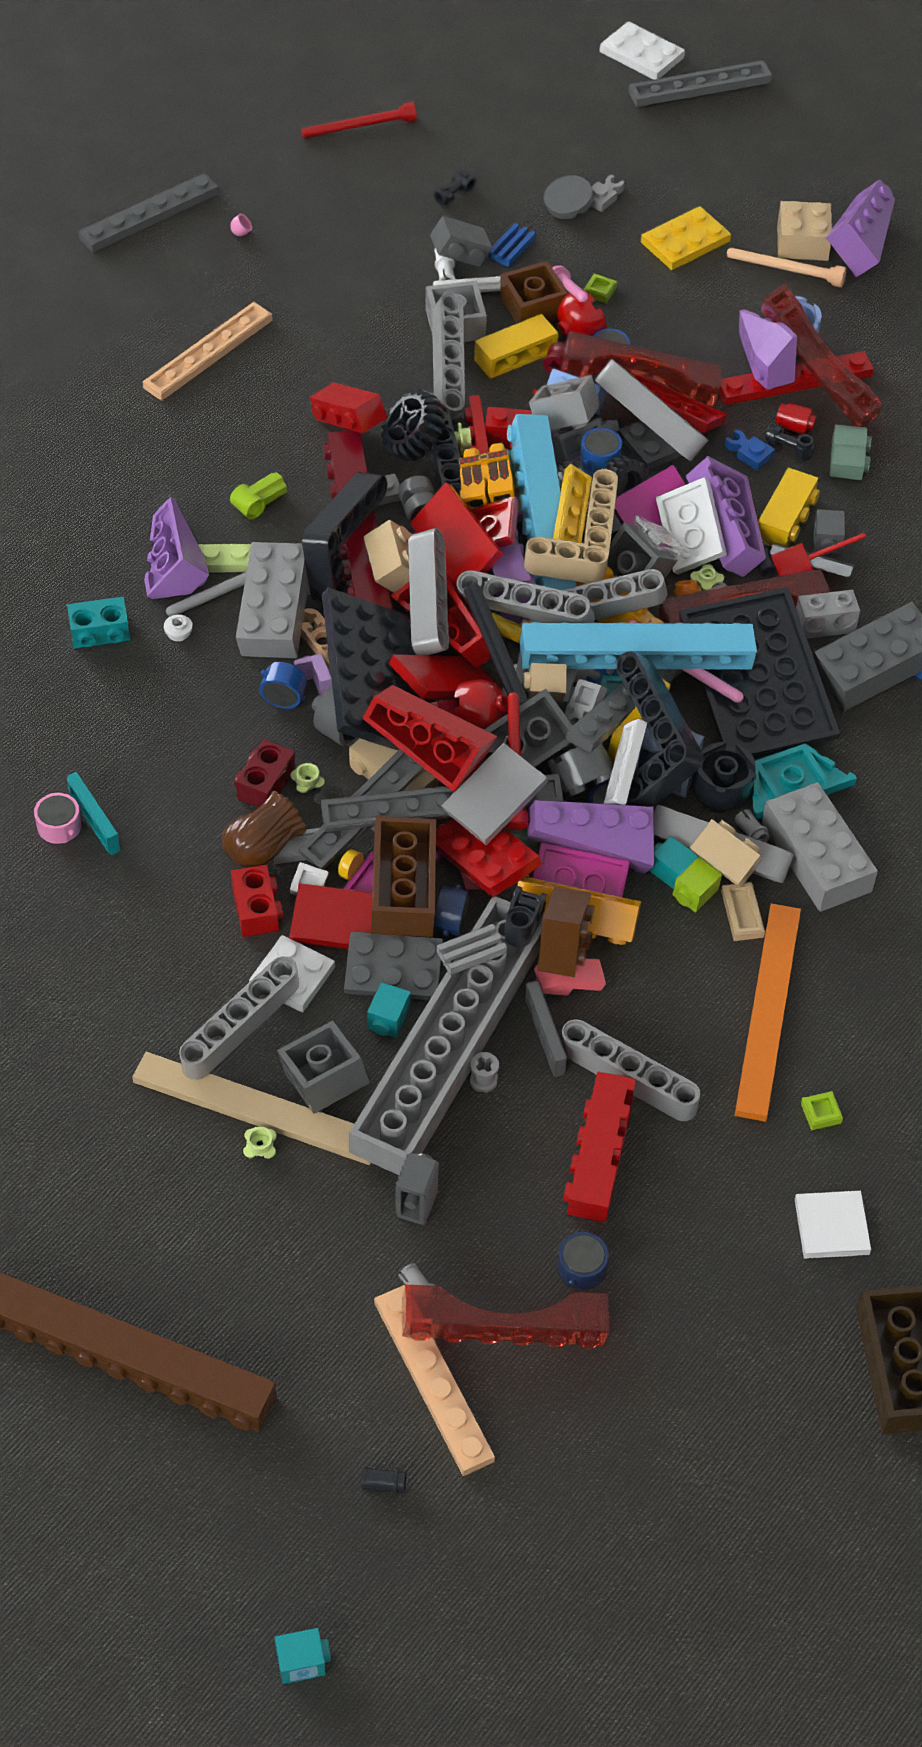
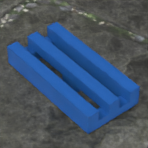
M514 223L492 246L488 258L510 267L536 239V232L532 230L528 233V228L523 226L519 229V224ZM524 238L515 248V245L520 241V239Z

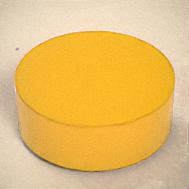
M354 849L345 852L339 863V876L350 881L364 862L363 853Z

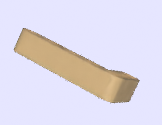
M600 469L593 475L584 543L544 537L531 538L527 542L524 568L527 572L538 576L584 583L604 580L609 557L618 477L613 471Z

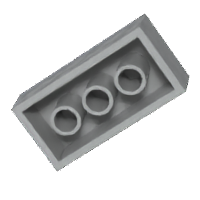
M251 542L236 633V641L241 656L298 657L309 585L302 544Z
M818 782L766 801L762 824L768 828V833L777 847L794 854L790 867L819 912L873 891L878 872Z

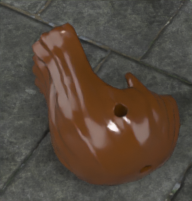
M273 791L259 808L247 815L234 819L227 825L222 833L221 845L225 854L239 866L248 868L265 865L272 861L290 840L303 836L306 832V824L302 821V818L299 816V810L294 807L293 803L282 794Z

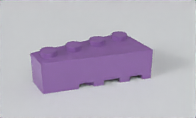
M707 456L686 477L689 483L704 477L710 481L727 555L720 557L723 568L727 571L744 577L766 559L748 477Z
M535 800L527 809L529 814L527 839L630 861L629 868L643 874L654 866L653 807Z

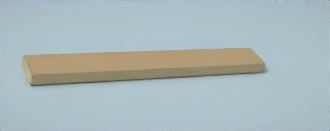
M145 1052L132 1077L133 1083L259 1127L272 1129L281 1135L361 1163L371 1164V1162L349 1153V1132L354 1124L319 1111L313 1114L310 1108L212 1074H208L198 1080L190 1079L183 1073L181 1063L149 1052Z

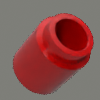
M790 402L788 404L781 403L775 423L781 425V428L807 434L808 430L813 431L817 416L813 415L812 408Z

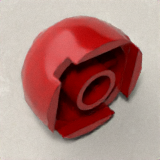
M586 290L584 291L587 293L588 298L585 302H580L569 293L562 299L557 312L559 321L557 325L560 332L564 336L568 335L571 339L579 342L589 341L597 331L607 329L606 319L601 308L597 310L591 303L595 299Z
M476 679L465 681L458 685L455 691V698L460 697V706L455 707L457 717L484 730L507 715V696L493 682Z

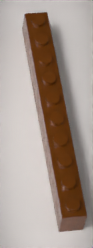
M0 1272V1331L3 1328L13 1332L18 1339L24 1342L31 1343L35 1341L40 1343L53 1354L62 1355L65 1353L74 1357L83 1366L102 1368L115 1379L124 1380L126 1378L134 1381L141 1389L147 1392L154 1393L159 1391L166 1394L170 1400L177 1404L186 1405L188 1403L196 1406L203 1414L209 1417L217 1418L220 1416L228 1419L235 1427L241 1430L253 1429L260 1432L277 1397L274 1381Z

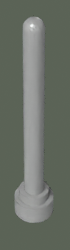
M247 572L168 606L166 609L167 615H178L245 585Z

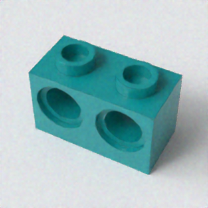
M124 597L67 604L74 648L130 641Z

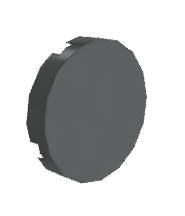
M577 175L558 178L548 186L544 194L546 208L552 216L559 219H572L580 212L582 214L585 213L592 205L594 198L591 184L585 178Z

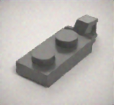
M593 418L584 427L570 428L552 436L558 461L567 462L580 456L582 437L587 431L595 428H607L614 432L620 430L617 419L602 421V418Z

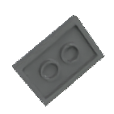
M350 931L344 994L375 996L382 982L410 991V999L430 1000L439 986L441 959L437 953V945L442 944L443 939Z

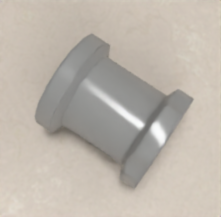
M488 1052L476 1054L470 1062V1069L472 1071L470 1084L474 1090L487 1093L497 1086L499 1061L496 1056Z

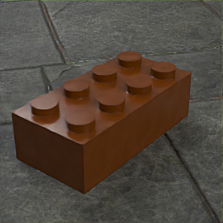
M375 816L371 934L433 937L435 918L436 819Z

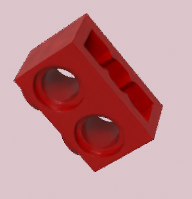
M267 864L231 870L232 889L242 937L279 931L278 919L283 918L282 905L280 900H274L273 894L278 893L275 875L269 876Z

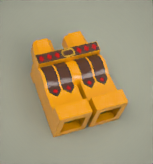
M502 443L492 444L489 447L490 453L480 454L479 450L475 448L466 449L464 457L459 458L460 497L470 510L478 508L470 506V502L473 500L482 499L483 504L481 506L489 504V498L491 503L497 502V497L500 495L510 494V497L514 496L517 499L513 467L508 449L505 450Z

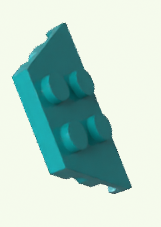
M807 744L756 760L752 788L753 816L757 820L763 818L765 803L771 799L817 782L826 795L854 786L857 777L851 772L846 775L835 768L834 761L819 755L815 749Z

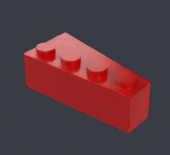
M446 573L449 647L477 669L490 659L491 656L470 606L465 602L457 586ZM409 581L392 594L391 597L410 614Z
M394 685L374 696L362 718L453 792L480 767L497 736Z
M597 1071L592 1098L586 1099L583 1118H587L585 1127L580 1126L576 1145L581 1146L579 1154H573L570 1173L575 1174L573 1183L567 1182L563 1201L569 1202L567 1215L606 1223L631 1114L636 1079Z

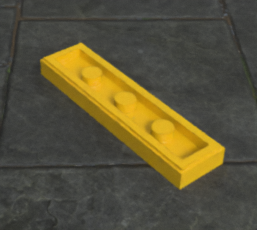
M572 464L567 466L564 471L553 539L582 543L592 477Z

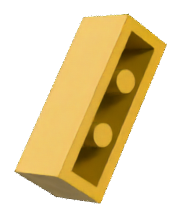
M540 314L475 340L474 360L487 376L492 379L546 357L550 345L558 342V332Z
M789 467L787 468L758 520L762 540L771 546L775 543L788 546L791 541H796L800 532V523H806L810 513V505L815 506L819 498L820 490L817 489V477Z

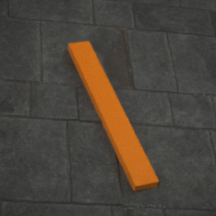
M772 903L770 905L734 1116L764 1122L767 1120L801 912L799 908Z

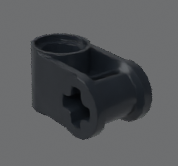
M520 886L516 887L505 923L504 937L509 945L524 947L531 942L538 922L544 914L548 898L547 894L542 893L540 896L523 891V888Z

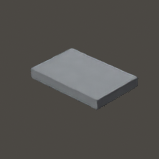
M503 743L441 806L443 811L487 845L548 783V779Z

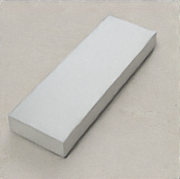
M637 719L624 725L604 804L626 805L647 722Z

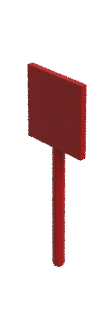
M859 534L810 555H807L803 543L771 555L783 586L815 574L810 560L866 538V534Z

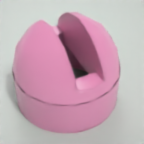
M238 214L231 221V231L236 236H244L252 230V224L244 214Z

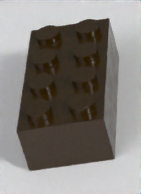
M922 1285L863 1290L856 1311L882 1434L922 1431Z

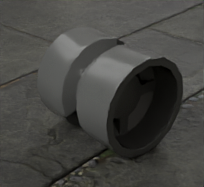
M425 476L410 477L402 482L398 488V495L409 523L436 494L430 479Z

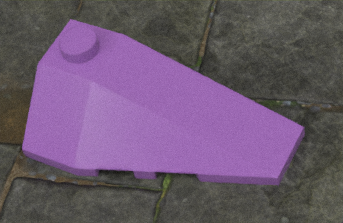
M741 310L739 314V335L755 380L767 390L795 382L797 335L784 323H773L770 318L762 319L756 313Z
M170 497L157 510L152 519L150 540L154 542V546L147 557V561L151 563V570L145 573L144 580L147 597L150 599L192 594L198 586L200 587L206 582L209 576L206 559L175 499Z

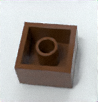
M548 261L500 274V298L516 324L540 314L548 322L558 319V307L568 292Z
M554 887L543 917L538 971L575 977L578 966H584L586 953L590 949L592 932L589 931V926L593 922L595 906L590 905V892Z

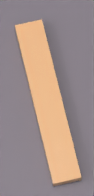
M252 302L144 380L143 388L163 401L272 321V313L257 303Z

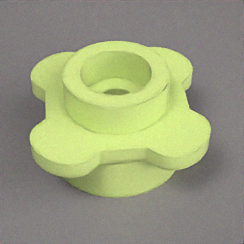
M458 423V431H454L459 453L463 455V450L470 449L471 434L470 428H462L461 423Z
M705 564L701 570L691 573V580H697V585L701 587V591H710L718 583H723L724 576L721 573H717L712 565Z
M301 764L291 772V779L296 781L297 791L300 793H306L315 787L321 788L324 786V778L319 776V769L314 764Z
M255 1127L245 1132L244 1136L247 1140V1145L243 1149V1153L247 1158L264 1156L266 1159H270L275 1155L276 1151L273 1147V1141L277 1138L274 1130L265 1127ZM258 1142H263L261 1146L257 1145Z

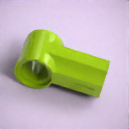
M277 472L271 473L251 486L241 484L236 487L230 495V502L248 519L253 520L263 513L267 504L287 493V485L280 474Z

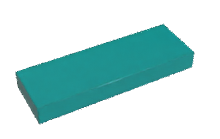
M74 772L68 775L69 795L78 803L79 810L108 854L114 855L120 852L118 833L78 773Z

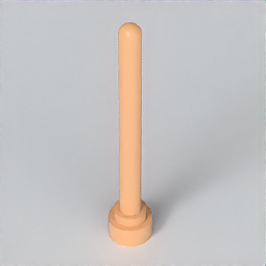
M735 248L727 250L729 258L824 278L832 286L842 288L846 277L847 267L836 265V267L827 269Z

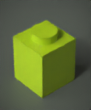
M698 857L676 878L672 895L676 897L681 905L689 907L696 913L718 891L722 873Z

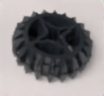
M412 389L409 394L404 393L401 400L396 399L395 406L390 408V413L387 415L386 423L381 426L384 430L381 433L382 444L386 447V450L394 457L406 462L409 460L415 461L418 457L423 458L426 451L431 452V446L437 443L438 436L443 434L441 428L446 425L443 419L447 415L444 412L445 406L434 394L428 393L425 390L419 389L415 391Z

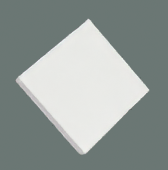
M861 1191L796 1194L795 1206L804 1258L870 1255L871 1246Z

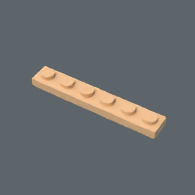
M403 1285L375 1297L374 1304L462 1475H468L494 1463L495 1456L406 1286Z

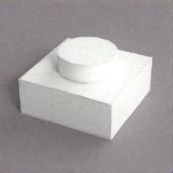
M300 862L290 887V893L297 895L299 883L325 886L329 872Z

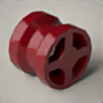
M563 343L551 344L543 360L544 370L551 374L552 369L566 373L573 359L572 349Z

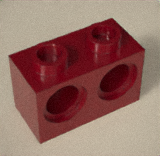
M263 739L258 748H254L250 752L245 768L243 770L240 769L235 776L234 786H236L237 799L260 807L268 799L271 792L277 791L280 794L290 779L291 772L296 769L295 751Z

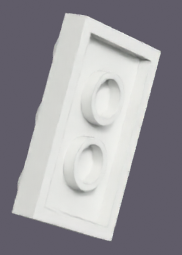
M629 21L600 44L601 53L654 80L661 78L679 63L685 54L684 49Z
M701 478L656 497L665 538L668 540L671 553L678 559L672 568L674 573L681 574L727 555L710 481L707 478Z

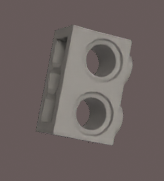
M853 590L798 596L796 610L807 639L849 634L856 630L860 609Z

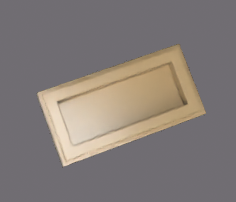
M752 882L744 883L741 888L735 884L722 885L721 892L733 940L764 938L765 930Z

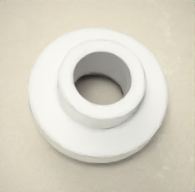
M173 615L164 622V631L171 640L183 641L192 632V622L187 616Z

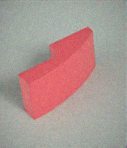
M586 959L584 966H578L575 977L538 971V965L534 968L537 982L540 984L544 994L569 996L573 988L602 991L606 985L599 959Z

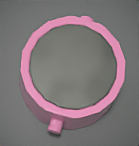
M48 794L40 799L34 808L37 831L41 838L47 842L55 844L66 843L75 838L82 828L79 805L68 794Z

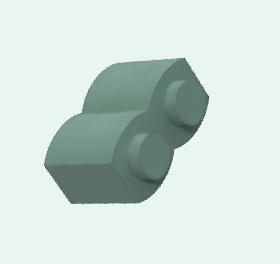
M835 424L831 448L830 477L862 480L863 472H869L870 456H866V452L870 453L872 436H867V428Z

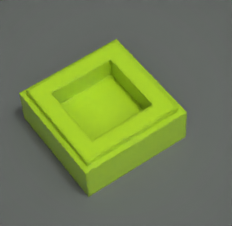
M593 274L584 290L595 300L607 304L617 288V281Z
M832 1091L802 1098L801 1105L811 1131L842 1124L843 1117Z

